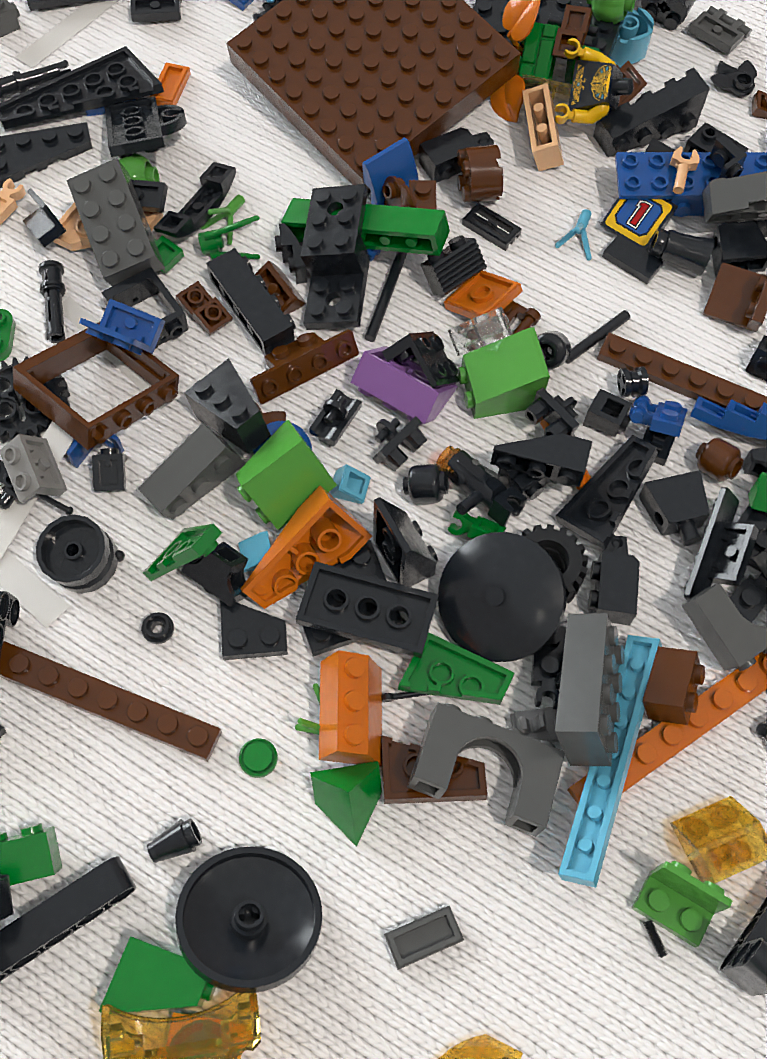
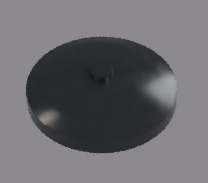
M509 532L484 534L462 545L447 562L438 587L439 613L450 637L461 648L492 662L517 661L541 650L558 631L566 609L565 581L554 558L537 542Z
M253 846L226 850L201 864L183 886L175 913L176 937L187 964L199 977L209 984L235 993L263 992L276 988L292 979L312 957L322 926L320 896L313 880L303 867L278 851Z

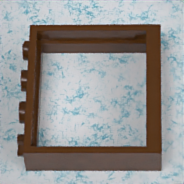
M86 328L13 366V388L84 448L89 450L97 444L104 443L113 434L127 429L132 423L142 417L149 416L155 409L165 403L172 402L178 394L179 375L153 354L143 350L141 355H138L85 333ZM108 350L152 386L88 422L42 384Z

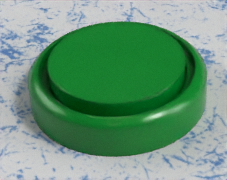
M262 738L248 741L243 745L239 753V764L242 770L253 778H262L273 772L278 762L276 748L271 742Z

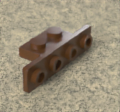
M347 329L327 340H323L314 332L304 333L297 340L274 348L272 353L264 356L265 362L270 369L250 379L258 402L264 404L358 356L359 350L354 334L351 330Z

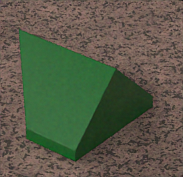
M378 761L310 772L315 804L356 847L382 794Z

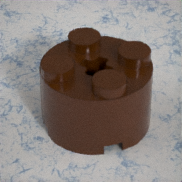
M498 145L466 147L457 151L458 165L461 166L462 175L457 176L458 191H462L464 203L500 200L499 196L503 194V167H499L496 160L501 158Z

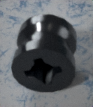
M636 367L635 370L619 369L617 385L621 397H629L634 393L639 396L647 394L649 379L645 367Z

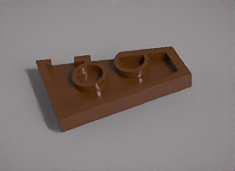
M381 735L384 804L487 800L485 763L457 756L448 788L440 799L408 788L407 785L420 745L413 743L406 745L393 741L391 737Z

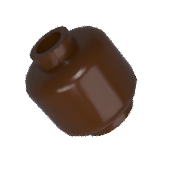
M714 438L708 443H702L695 455L698 459V470L718 482L734 479L744 462L741 458L740 449L720 438Z

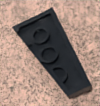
M632 435L556 514L557 522L606 550L658 455L657 447Z

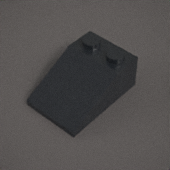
M381 497L374 499L373 542L397 583L411 587L435 575L438 557L431 545L426 546L423 541V533L417 521H411L405 511Z

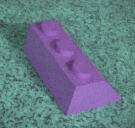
M387 346L363 352L350 383L359 387L358 391L369 397L375 396L382 400V404L386 408L394 411L400 410L407 414L408 420L411 421L416 416L422 422L420 425H425L435 420L458 387L457 385H450L433 389L418 363L412 362V360L404 363L399 361L387 362L382 351L388 348Z

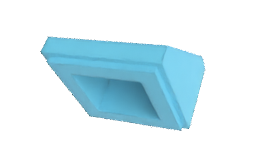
M345 464L336 470L333 480L337 486L329 491V493L337 499L363 504L371 477Z
M268 531L260 532L238 543L240 553L248 558L244 572L254 571L271 547Z

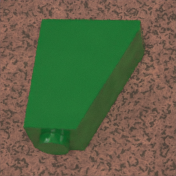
M130 936L98 1012L114 1016L200 1008L205 1000L211 1001L216 987L199 977L187 964L183 956Z

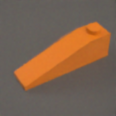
M319 486L294 513L241 587V591L265 609L295 592L300 584L309 580L315 561L331 566L338 562L343 564L350 560L370 540L372 534L322 486Z

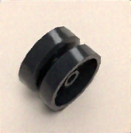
M75 514L62 516L48 524L40 534L36 546V558L42 572L68 591L81 594L96 591L106 585L115 574L119 561L118 548L113 539L88 517Z

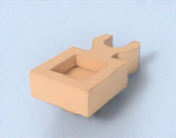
M10 178L3 183V189L0 191V225L18 208L16 201L21 200L26 194L24 186L21 184L14 189L15 185Z

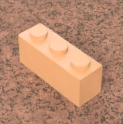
M548 83L523 90L531 148L538 171L564 165L558 126L555 122L554 103Z

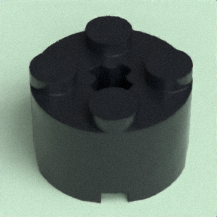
M641 0V6L652 16L655 22L663 24L668 30H675L684 22L696 0Z

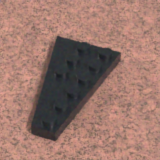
M124 46L0 103V125L6 130L162 93L164 90L162 83L127 46Z
M84 122L0 136V188H3V183L9 178L13 180V183L26 178L25 173L34 169H38L40 172L48 168V163L58 159L65 161L93 149L88 123Z

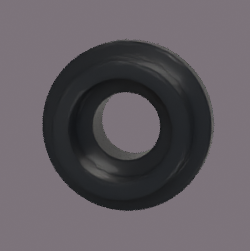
M152 613L144 619L141 631L148 642L162 644L172 637L174 623L165 613ZM156 626H164L162 632L153 633V629Z

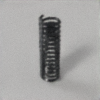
M653 920L644 921L643 924L645 929H647L646 931L652 944H654L653 946L658 957L663 958L668 955L665 950L666 948H663L664 945L661 943L662 940L659 938V933H656L657 930L654 928Z

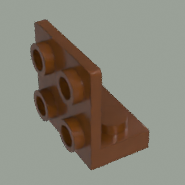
M722 263L703 315L757 332L763 324L767 313V274L765 276Z

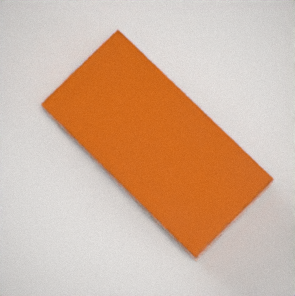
M165 63L158 78L162 83L164 92L150 95V97L155 96L157 106L177 105L191 75L190 67Z

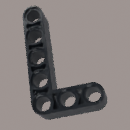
M119 856L108 859L0 930V982L124 900L136 890L137 887Z
M767 897L720 966V971L750 996L767 994Z

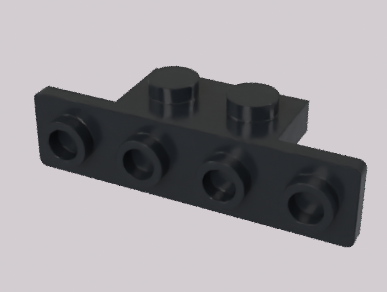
M721 487L719 495L714 501L711 518L704 529L703 541L699 552L695 555L690 578L684 587V598L687 601L704 589L711 587L712 583L741 586L759 529L754 524L733 523L739 506V500L728 487Z

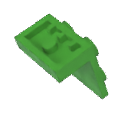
M665 861L649 872L631 909L647 919L653 920L655 924L691 946L699 947L713 915L730 908L733 901L726 897L724 889L710 881H704L703 883L691 876L692 871L685 865L676 861H671V863Z

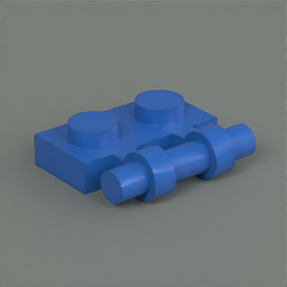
M642 395L635 399L629 416L633 423L650 426L649 430L679 437L688 409L683 408L680 403L675 401L659 402L658 405L652 404L648 396Z

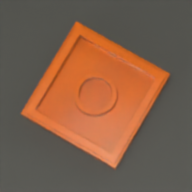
M481 271L444 301L446 310L487 325L523 290L521 283Z

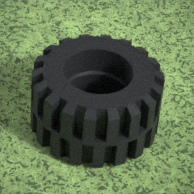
M540 524L535 525L532 532L528 528L522 531L521 536L527 537L545 548L558 564L565 581L566 602L569 604L578 593L588 570L586 568L588 556L583 555L585 552L583 544L577 545L578 538L574 534L568 536L566 534L567 529L563 527L559 531L554 529V525L547 524L546 529H542Z

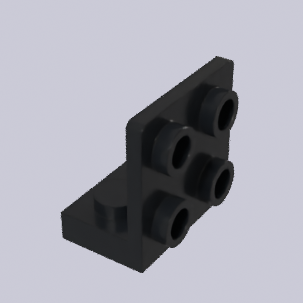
M434 331L409 333L382 351L387 362L399 361L404 363L410 359L412 362L418 361L433 389L455 385L460 382L457 376L458 369L452 360L448 359L443 350L444 343Z

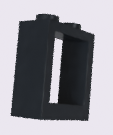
M152 267L101 292L106 306L109 299H112L130 307L158 294L171 314L162 318L165 324L155 349L173 338L180 337L189 330L185 312Z

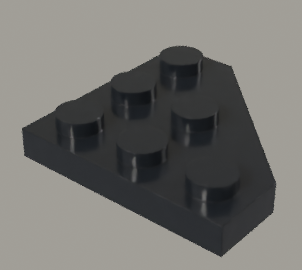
M371 540L350 560L343 564L338 562L333 565L334 567L386 580ZM340 594L331 595L327 600L328 604L332 607H340L346 601ZM366 602L361 604L358 610L362 615L371 616L376 612L377 608L374 604ZM395 611L390 615L389 618L393 623L403 624L399 611ZM302 625L313 657L357 642L354 639Z

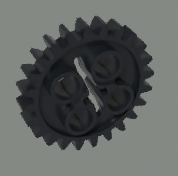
M16 357L13 358L12 365L9 366L6 362L1 361L0 441L2 444L9 438L12 440L18 434L41 438L40 433L46 432L52 422L40 410L35 411L37 408L22 395L20 399V394L14 390L13 366L19 364ZM59 375L42 384L70 407L68 397L71 395L64 377ZM21 402H22V407H23V409H24V411H25V417H26L25 421H22V420H23V418H22V417H23V413H22V411H21L20 408H19V406H21Z

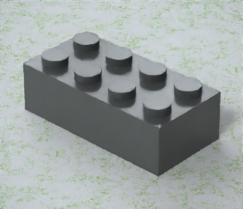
M118 158L66 180L101 274L106 282L114 286L152 267L154 272L165 268L130 175Z
M608 613L568 614L555 733L570 766H611L612 753L618 752V736L614 732L615 722H620L619 702H616L617 693L622 692V675L618 673L619 664H624L623 645H618L617 626H612Z

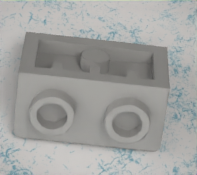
M18 434L0 449L1 458L19 502L26 503L36 494L61 496L67 491L46 438Z

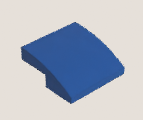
M405 137L362 162L364 184L371 190V204L384 205L385 197L382 187L388 176L402 178L408 187L409 180H418L413 152L409 141Z

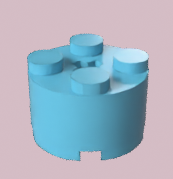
M638 7V10L627 12L610 59L615 61L619 67L623 66L628 60L633 64L646 57L654 26V20L646 10Z

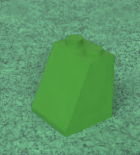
M534 327L527 328L464 354L461 367L457 368L460 385L464 384L466 389L464 392L465 405L467 409L471 408L474 419L525 411L534 402L536 392L542 387L546 390L550 377Z
M289 420L284 422L236 473L240 486L237 487L239 493L248 503L253 500L258 506L255 511L265 524L271 522L277 530L289 522L297 509L319 486H322L327 492L337 486L324 465Z

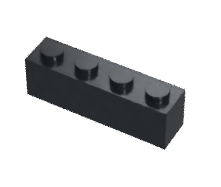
M233 248L206 263L211 282L265 356L272 353L274 348L295 341L294 329H296V325L292 317L288 313L284 314L282 312L279 300L274 294L270 295L267 292L263 278L253 273L252 265L246 256L241 257L236 248Z

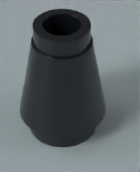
M191 818L186 821L180 819L147 844L149 856L154 863L195 852L196 847L202 844L201 834Z

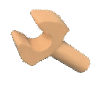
M682 146L673 152L670 165L677 169L673 192L676 194L684 192L688 171H695L697 169L700 157L695 149L690 159H684L681 156Z

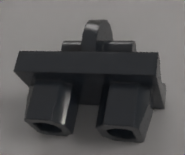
M543 387L536 392L534 402L526 409L525 417L531 424L536 425L543 419L549 424L544 430V435L550 436L563 433L575 436L574 433L580 425L576 421L579 415L573 410L577 401L572 396L565 400L559 395L553 398Z
M336 389L331 398L323 404V409L310 426L309 433L318 437L319 441L331 447L335 446L362 407V401L352 399Z
M415 416L398 433L396 428L401 423L397 418H394L391 422L386 419H380L376 423L379 433L374 438L380 444L385 439L389 442L372 459L377 464L384 461L396 471L408 460L407 455L398 447L402 441L413 453L427 441V438L418 428L422 422Z

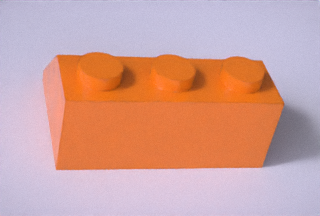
M338 650L320 663L319 760L356 765L378 761L379 767L382 766V669L369 655Z

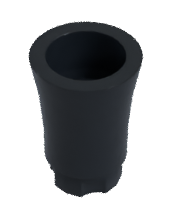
M658 228L652 239L649 251L650 255L657 256L660 260L673 263L701 276L711 258L714 239Z

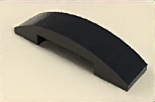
M213 162L199 177L202 187L178 213L168 211L153 227L155 232L181 238L201 228L213 216L208 214V210L219 208L224 201L235 178L236 168Z

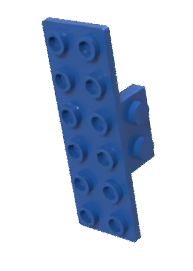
M617 152L615 155L620 199H668V201L678 206L673 215L678 217L704 216L702 192L709 182L719 177L722 169L717 167L709 158L711 152H697L700 157L697 169L695 171H688L684 192L676 194L673 192L677 169L670 165L673 152ZM682 152L681 156L684 159H690L692 152ZM745 152L747 157L742 167L744 170L740 176L767 171V152Z

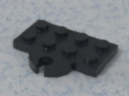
M155 96L105 106L108 148L111 157L125 158L132 156L133 153L142 151L146 153L156 152L160 148L165 147L163 136L173 134L187 124L182 107L176 105L157 106Z

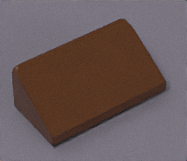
M268 260L255 273L256 276L260 275L263 278L267 292L277 297L284 314H290L306 304L282 270Z

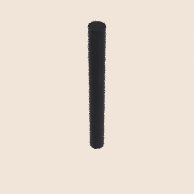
M396 252L364 337L369 342L376 340L407 256L405 252Z

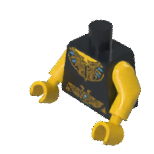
M571 38L567 44L575 46L576 51L565 50L564 54L568 59L579 56L580 60L575 62L569 104L559 103L555 107L556 112H563L565 115H556L555 122L557 124H564L568 119H571L572 123L594 124L609 112L617 110L621 95L632 94L633 80L632 78H623V73L616 67L615 61L591 48H580V42L575 38Z

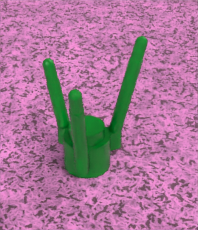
M255 215L217 230L198 233L203 255L210 254L211 259H214L226 253L220 252V249L225 247L222 235L258 221L260 217ZM239 253L241 257L246 256L248 259H260L259 254Z

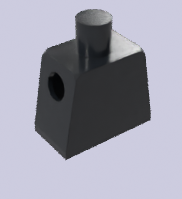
M756 222L720 223L712 237L714 239L712 259L715 277H717L722 263L755 273L765 272L767 268V240Z
M700 470L645 482L639 494V499L660 534L666 536L679 533L684 546H690L701 541L697 528L704 525L710 511Z

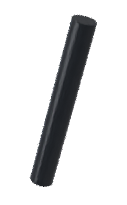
M623 310L571 348V353L566 363L570 364L607 337L609 332L612 333L630 320L629 312Z

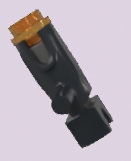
M448 446L439 455L436 464L442 470H446L448 478L455 486L469 495L456 506L459 514L465 515L480 503L489 509L487 515L503 527L506 526L511 514L514 516L520 515L527 502L526 496L513 486L507 489L498 480L496 472L483 466L477 459H474L460 448L455 449L453 446Z

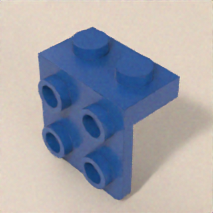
M109 299L100 324L80 318L79 324L87 327L85 333L141 355L143 350L153 354L165 321Z

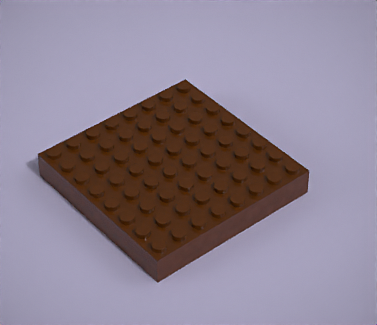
M282 0L226 43L231 64L352 185L364 184L362 162L404 137L409 141L413 156L417 155L420 143L443 134L518 73L520 52L464 0Z

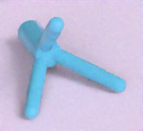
M582 210L575 228L555 244V247L559 248L576 233L581 234L588 261L592 259L586 228L592 215L590 210Z

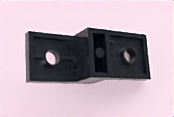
M366 184L312 189L300 255L311 276L303 321L306 330L360 327L370 263V255L361 237L368 196ZM337 209H342L337 213V215H331L333 211ZM341 298L336 305H329L333 299Z

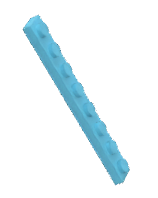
M628 635L624 648V664H620L618 673L622 675V692L617 693L616 702H619L620 722H615L614 732L618 736V752L612 753L611 766L589 767L558 873L561 880L594 888L597 887L645 711L642 702L657 648L658 646L662 647L661 640L658 638Z

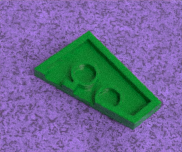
M214 523L184 528L145 569L143 574L150 581H153L202 555L206 557L217 547L218 542L216 539L222 532Z
M428 633L422 658L413 656L398 685V690L501 705L515 672L434 634Z

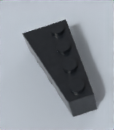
M693 67L685 71L686 76L678 81L672 78L664 82V88L654 93L649 90L641 94V97L635 103L630 105L629 102L618 106L616 111L609 112L605 117L597 121L593 137L606 156L611 157L616 155L617 152H626L640 146H646L652 138L656 140L667 139L675 134L696 128L710 90L697 70Z

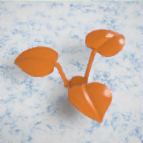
M510 0L504 9L503 27L509 30L507 37L520 52V56H522L523 48L518 42L523 41L530 34L541 0ZM518 73L490 95L491 106L495 113L502 119L518 123L519 112L524 101L522 91L525 90V82Z

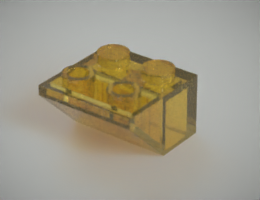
M732 796L670 823L698 879L703 883L704 881H710L716 884L767 860V834L763 826L755 816Z

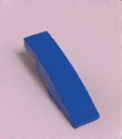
M698 396L693 405L690 417L719 429L751 438L767 440V403L765 402L758 412L732 399L727 407L723 408Z

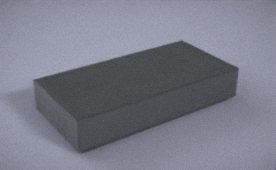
M450 905L384 934L397 970L464 941Z

